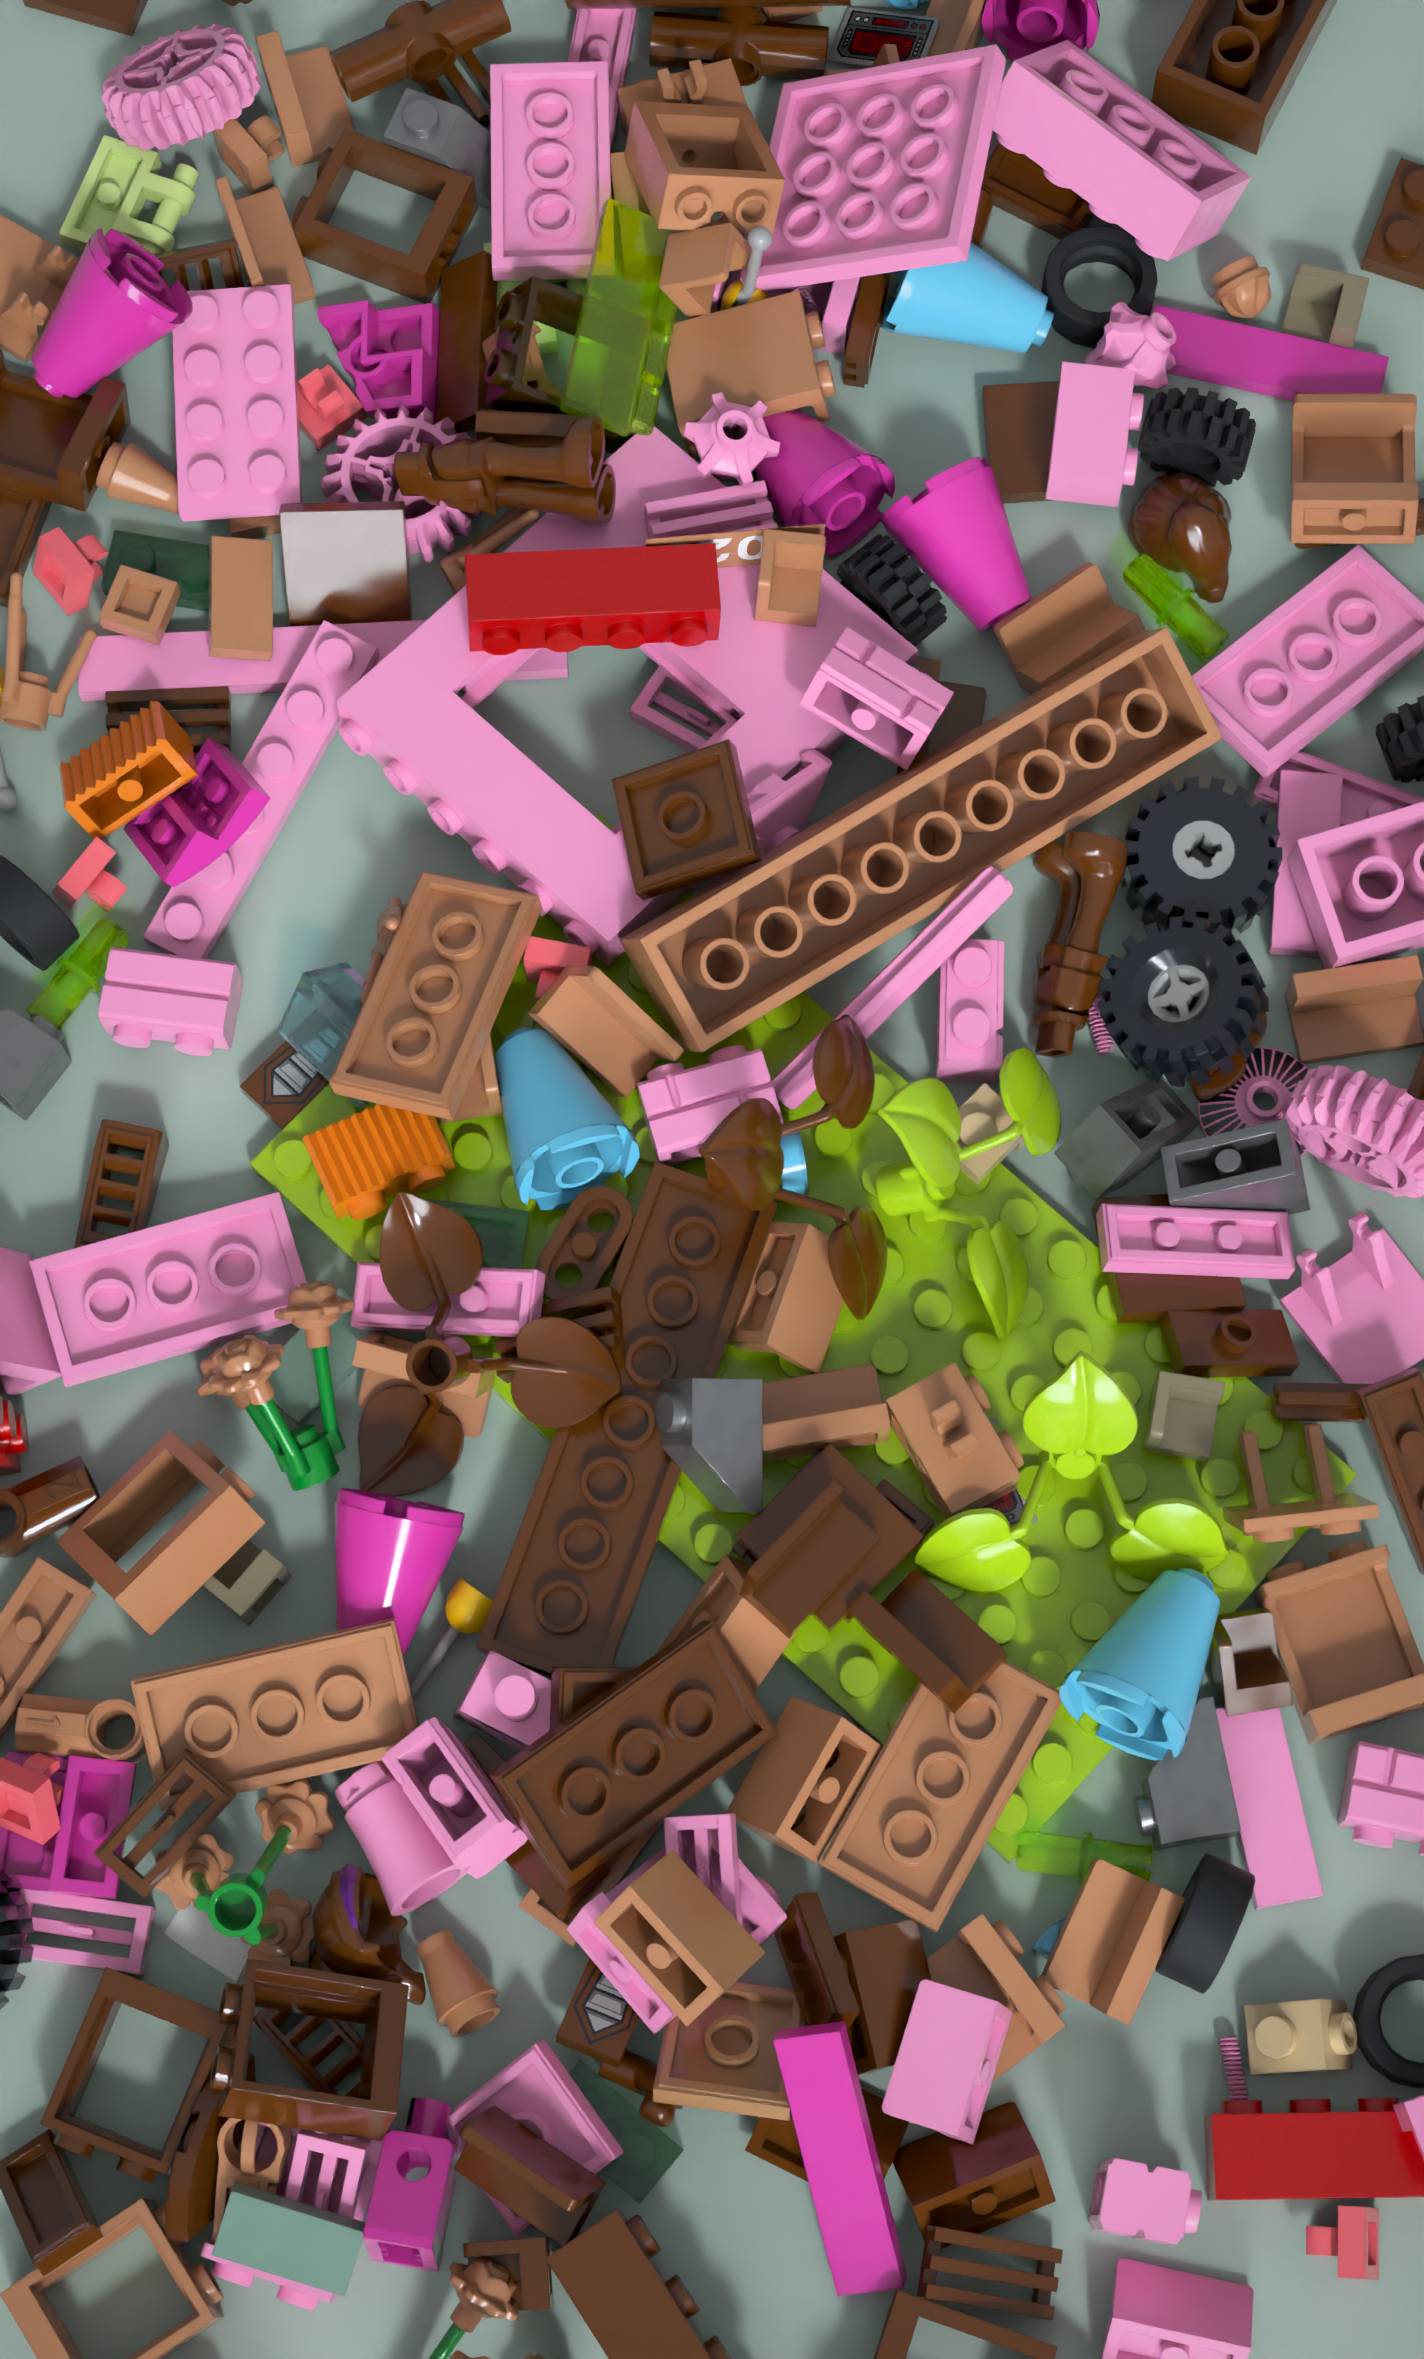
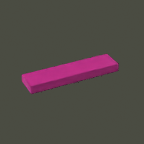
M1154 305L1153 313L1158 312L1166 317L1176 333V342L1170 346V353L1174 356L1176 365L1166 370V373L1293 401L1296 394H1381L1389 360L1388 356Z
M845 2021L778 2030L773 2042L837 2296L903 2289L908 2276Z

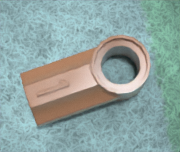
M24 1693L22 1702L18 1707L15 1724V1750L17 1752L41 1753L60 1757L72 1755L133 1762L136 1764L143 1761L147 1756L137 1708L131 1702L122 1699L96 1701ZM119 1717L132 1718L135 1723V1734L130 1743L121 1749L108 1748L105 1743V1732L110 1723Z

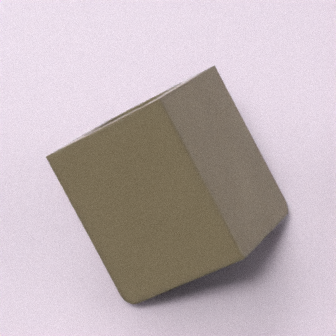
M1304 263L1299 264L1281 333L1352 348L1370 278Z
M1160 1371L1152 1387L1142 1451L1208 1462L1211 1455L1217 1408L1224 1394L1225 1383Z
M248 1540L201 1587L245 1624L250 1626L292 1576L286 1567L268 1551L259 1549Z

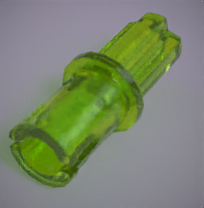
M1144 553L1139 555L1125 568L1123 572L1124 582L1159 616L1155 623L1159 627L1166 625L1202 663L1209 659L1223 645L1222 642L1229 638L1230 634L1213 620L1193 599L1195 592L1191 588L1183 591L1149 555Z
M108 918L98 920L69 959H59L56 964L60 969L34 1002L28 1006L26 1012L31 1017L34 1014L41 1016L61 1032L63 1026L90 992L96 994L100 990L97 982L106 971L110 949L112 947L124 948L129 942V935L122 927Z
M1026 1830L1021 1832L1018 1838L1016 1865L1021 1871L1076 1877L1078 1884L1081 1885L1091 1861L1095 1858H1100L1142 1879L1150 1881L1151 1872L1146 1871L1145 1867L1125 1865L1124 1863L1152 1865L1151 1844L1139 1845L1093 1839V1833L1090 1831H1084L1082 1837Z

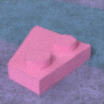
M810 749L801 755L798 773L787 781L772 774L757 784L747 794L760 856L805 829L833 762L816 749ZM736 870L712 877V879L725 877Z

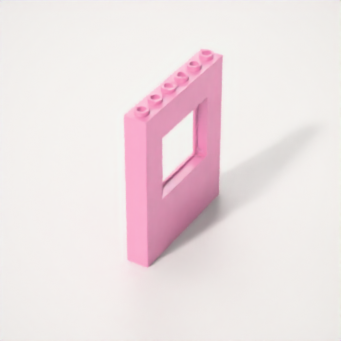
M648 422L603 463L612 466L616 482L615 508L610 522L584 523L570 516L547 512L502 553L645 546L646 539H650L644 517L645 503L726 488V486L712 474L706 478L698 474L696 469L699 463L653 424ZM759 521L723 527L721 532L715 533L759 526ZM699 532L687 535H698ZM760 564L718 568L721 602L718 640H708L702 644L689 647L679 646L673 642L644 643L638 647L725 722L698 749L729 739L737 749L746 794H749L757 784L772 774L777 775L784 781L797 774L800 769L801 755L806 751L816 749L829 758L851 738V736L799 705L822 663L846 627L877 643L887 652L915 668L918 649L824 569H822L816 627L755 621ZM465 585L337 699L340 723L339 733L344 742L356 754L365 756L368 753L383 766L384 775L397 791L405 796L413 793L428 807L427 811L431 819L442 831L450 836L457 832L473 847L472 851L478 862L488 872L495 876H498L500 873L504 874L518 887L517 891L539 895L543 907L539 916H544L546 913L563 927V934L570 944L591 948L592 954L608 967L625 951L619 939L668 911L696 883L643 901L635 893L621 822L613 829H608L473 710L540 648L518 649L516 652L508 655H492L485 651L470 652ZM460 689L464 693L461 698L457 695ZM736 711L740 715L738 721L732 716Z

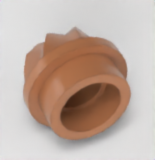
M1251 255L1239 259L1218 271L1211 278L1217 290L1213 295L1216 304L1221 305L1232 316L1239 318H1254L1261 314L1272 296L1268 281L1270 273L1267 267H1259L1255 257Z

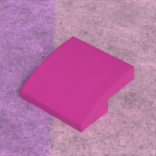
M207 738L195 757L197 761L195 764L198 767L196 770L199 775L129 821L123 829L162 881L172 887L190 879L227 851L249 828L270 800V796L228 747L210 738Z
M7 1751L6 1759L23 1766L24 1762L33 1754ZM69 1755V1758L48 1756L60 1762V1768L50 1776L51 1782L64 1787L62 1801L56 1806L61 1829L42 1845L0 1827V1870L11 1879L5 1886V1889H29L117 1899L120 1876L95 1856L94 1852L130 1812L137 1764ZM126 1839L115 1850L122 1858Z

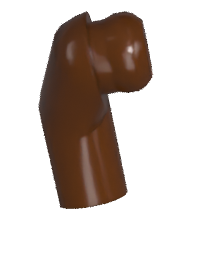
M627 2050L619 2068L602 2062L597 2074L598 2076L644 2096V2100L639 2108L640 2116L644 2120L659 2127H666L673 2123L676 2110L682 2109L683 2106L653 2102V2087L657 2064Z

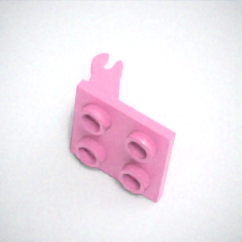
M1359 1212L1348 1221L1353 1232L1352 1251L1328 1268L1325 1266L1322 1269L1319 1268L1315 1261L1317 1257L1315 1251L1310 1248L1303 1251L1297 1256V1262L1302 1270L1301 1286L1279 1302L1338 1381L1347 1384H1374L1409 1370L1424 1359V1280L1383 1228L1371 1232L1367 1226L1369 1218L1363 1212Z

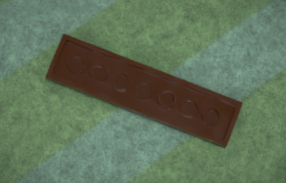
M655 1161L609 1285L618 1291L621 1296L625 1353L613 1356L622 1378L620 1392L587 1419L569 1427L556 1429L476 1646L479 1652L487 1654L491 1650L530 1670L552 1677V1666L613 1667L683 1473L680 1467L661 1447V1430L658 1428L655 1417L656 1402L661 1394V1380L717 1378L769 1227L775 1217L777 1202L772 1201L764 1210H749L740 1204L730 1188L717 1189L704 1177ZM607 1329L594 1333L598 1337L606 1336Z

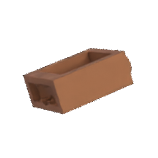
M634 101L624 156L657 229L694 230L731 222L740 233H749L756 226H764L773 234L785 178L749 107ZM715 212H723V216L720 219H711Z
M169 1430L56 1542L152 1636L265 1522L248 1504L256 1493L230 1467H227L219 1475L225 1468V1465L199 1439L188 1447ZM198 1482L203 1485L209 1492L125 1573L116 1562Z
M141 2198L99 2226L103 2234L102 2238L45 2276L38 2269H35L0 2293L1 2298L37 2359H84L45 2292L141 2227L144 2228L194 2313L127 2359H163L224 2318L216 2305L218 2301L224 2298V2295L213 2274H211L203 2262L193 2267L180 2245L183 2241L167 2237V2232L165 2231L166 2203L158 2208L153 2199Z

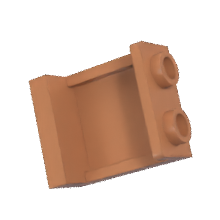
M799 290L710 313L709 315H702L668 324L659 328L677 423L690 457H699L695 443L683 436L686 422L698 423L711 409V395L722 392L727 402L752 407L760 400L768 407L763 417L812 406L817 420L821 422L830 420L826 398L836 396L835 385L828 359L818 362L815 351L816 349L826 347L818 311L806 313Z
M1296 394L1294 396L1291 436L1290 543L1415 544L1419 503L1418 482H1416L1415 477L1416 395Z
M1365 1540L1353 1542L1330 1551L1328 1555L1331 1562L1308 1570L1303 1560L1282 1565L1266 1573L1269 1582L1261 1585L1254 1595L1258 1607L1268 1608L1274 1617L1278 1660L1290 1680L1292 1700L1309 1745L1424 1707V1664L1387 1568V1561L1391 1556L1386 1544L1368 1549Z

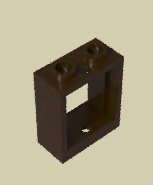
M535 276L530 277L502 296L495 313V325L500 327L497 344L489 356L484 371V380L486 383H489L485 406L497 411L599 416L604 426L605 452L610 454L616 452L642 429L660 326ZM533 320L608 349L597 412L522 384Z

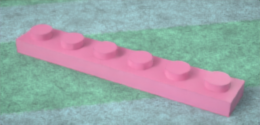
M325 620L322 622L242 762L246 770L270 796V800L249 828L227 851L190 879L175 887L171 886L143 935L147 944L171 955L208 959L340 727L337 699L374 667L380 656L377 646Z

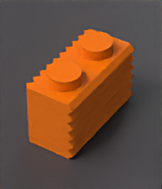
M150 701L149 708H140L139 715L130 714L129 722L120 721L119 729L110 728L109 736L100 735L99 742H90L89 749L80 748L79 756L70 755L69 763L60 762L59 772L65 809L93 839L98 837L100 840H103L199 775L196 770L198 767L195 764L197 761L194 758L192 740L160 702Z
M376 1104L374 1107L366 1108L360 1113H354L350 1118H343L338 1123H331L326 1128L318 1129L315 1133L306 1134L302 1138L338 1220L348 1215L354 1221L372 1217L387 1207V1198L407 1189H410L414 1195L431 1191L446 1181V1172L455 1169L452 1154L434 1116L382 1104Z

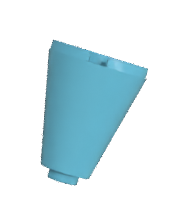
M971 242L967 261L898 271L896 276L898 281L894 290V294L897 296L896 298L888 297L880 328L892 333L1025 354L1031 343L1039 347L1043 344L1050 329L1054 312L1045 309L1048 297Z
M533 1027L520 1028L510 1033L497 1050L495 1063L514 1184L521 1201L528 1205L529 1199L536 1200L540 1210L551 1211L569 1208L574 1198L580 1192L593 1186H605L603 1181L611 1177L618 1170L622 1178H626L633 1171L640 1157L639 1146L632 1131L564 1047L550 1033Z
M1190 1568L1162 1572L1066 1675L1059 1687V1696L1068 1713L1079 1722L1085 1712L1100 1724L1095 1736L1129 1754L1150 1760H1163L1168 1750L1172 1751L1174 1758L1180 1755L1187 1741L1221 1604L1219 1597L1213 1591V1583L1205 1575Z

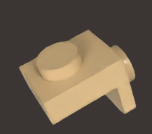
M984 1083L958 1109L961 1118V1133L957 1143L963 1148L1003 1131L1011 1125L1014 1120L1006 1111L1001 1092L995 1093ZM1020 1134L1013 1140L961 1161L960 1170L978 1185L1013 1149L1019 1151L1024 1146L1025 1142L1022 1135Z
M1311 1999L1244 2005L1251 2075L1352 2069V2054L1357 2047V2030L1353 2017L1347 2012V2005L1344 2000Z

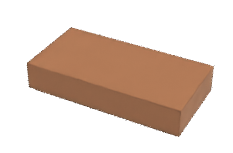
M212 536L209 544V657L270 661L273 654V541Z

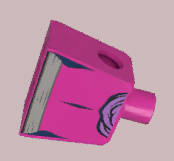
M412 2098L405 2131L388 2130L384 2136L362 2237L372 2261L439 2272L457 2173L453 2168L459 2159L455 2141L445 2139L451 2106L445 2102L428 2098ZM424 2167L429 2170L428 2174L421 2180L409 2181L405 2179L406 2174L414 2168Z

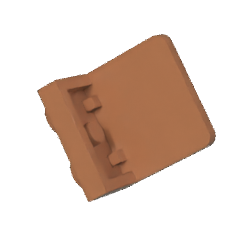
M982 1913L963 1927L957 1936L926 1958L931 1981L998 2001L1013 2011L992 2080L994 2082L1066 2027L1058 2016L1066 2007L1059 1995L1042 1975L1032 1981L1017 1961V1958L1024 1953V1950L1006 1924L999 1919L991 1925Z

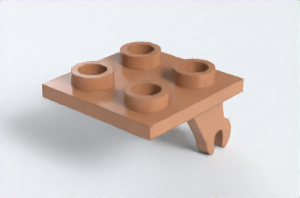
M0 215V348L27 363L58 304L79 258Z
M1312 1423L1304 1424L1303 1426L1304 1444L1309 1462L1314 1500L1272 1505L1269 1504L1256 1433L1252 1432V1430L1239 1432V1450L1244 1469L1248 1504L1222 1507L1224 1521L1242 1531L1243 1535L1253 1536L1254 1542L1264 1543L1295 1538L1294 1527L1309 1526V1528H1320L1322 1535L1348 1534L1361 1531L1360 1520L1380 1518L1378 1504L1353 1492L1335 1494L1321 1424Z

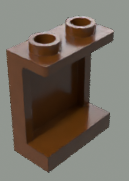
M0 349V487L86 512L98 488L96 480L103 459L113 442H121L131 422L126 383L103 377L93 396L83 393L77 398H72L64 394L61 398H58L43 389L36 379L8 371L5 368L2 349Z

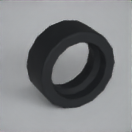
M1104 225L1081 228L1061 239L1049 254L1041 292L1048 297L1045 309L1054 312L1051 323L1054 330L1070 342L1090 348H1096L1097 343L1103 337L1104 326L1109 323L1111 311L1098 313L1082 309L1072 302L1064 290L1066 274L1070 270L1081 264L1102 262L1118 267L1129 275L1134 285V294L1127 306L1136 313L1150 316L1158 282L1155 260L1136 245L1135 237L1125 230Z
M0 855V936L31 964L45 971L80 937V934L67 915L30 877L7 858Z
M1206 1853L1197 1865L1182 1895L1185 1901L1157 1962L1156 1972L1204 1994L1219 1973L1237 1935L1253 1893L1256 1881L1255 1876Z
M1424 1954L1397 1958L1372 1973L1357 1994L1353 2012V2019L1357 2030V2046L1369 2065L1391 2082L1413 2088L1424 2087V2062L1420 2063L1405 2059L1390 2047L1383 2036L1380 2016L1383 2003L1393 1989L1404 1982L1424 1981Z

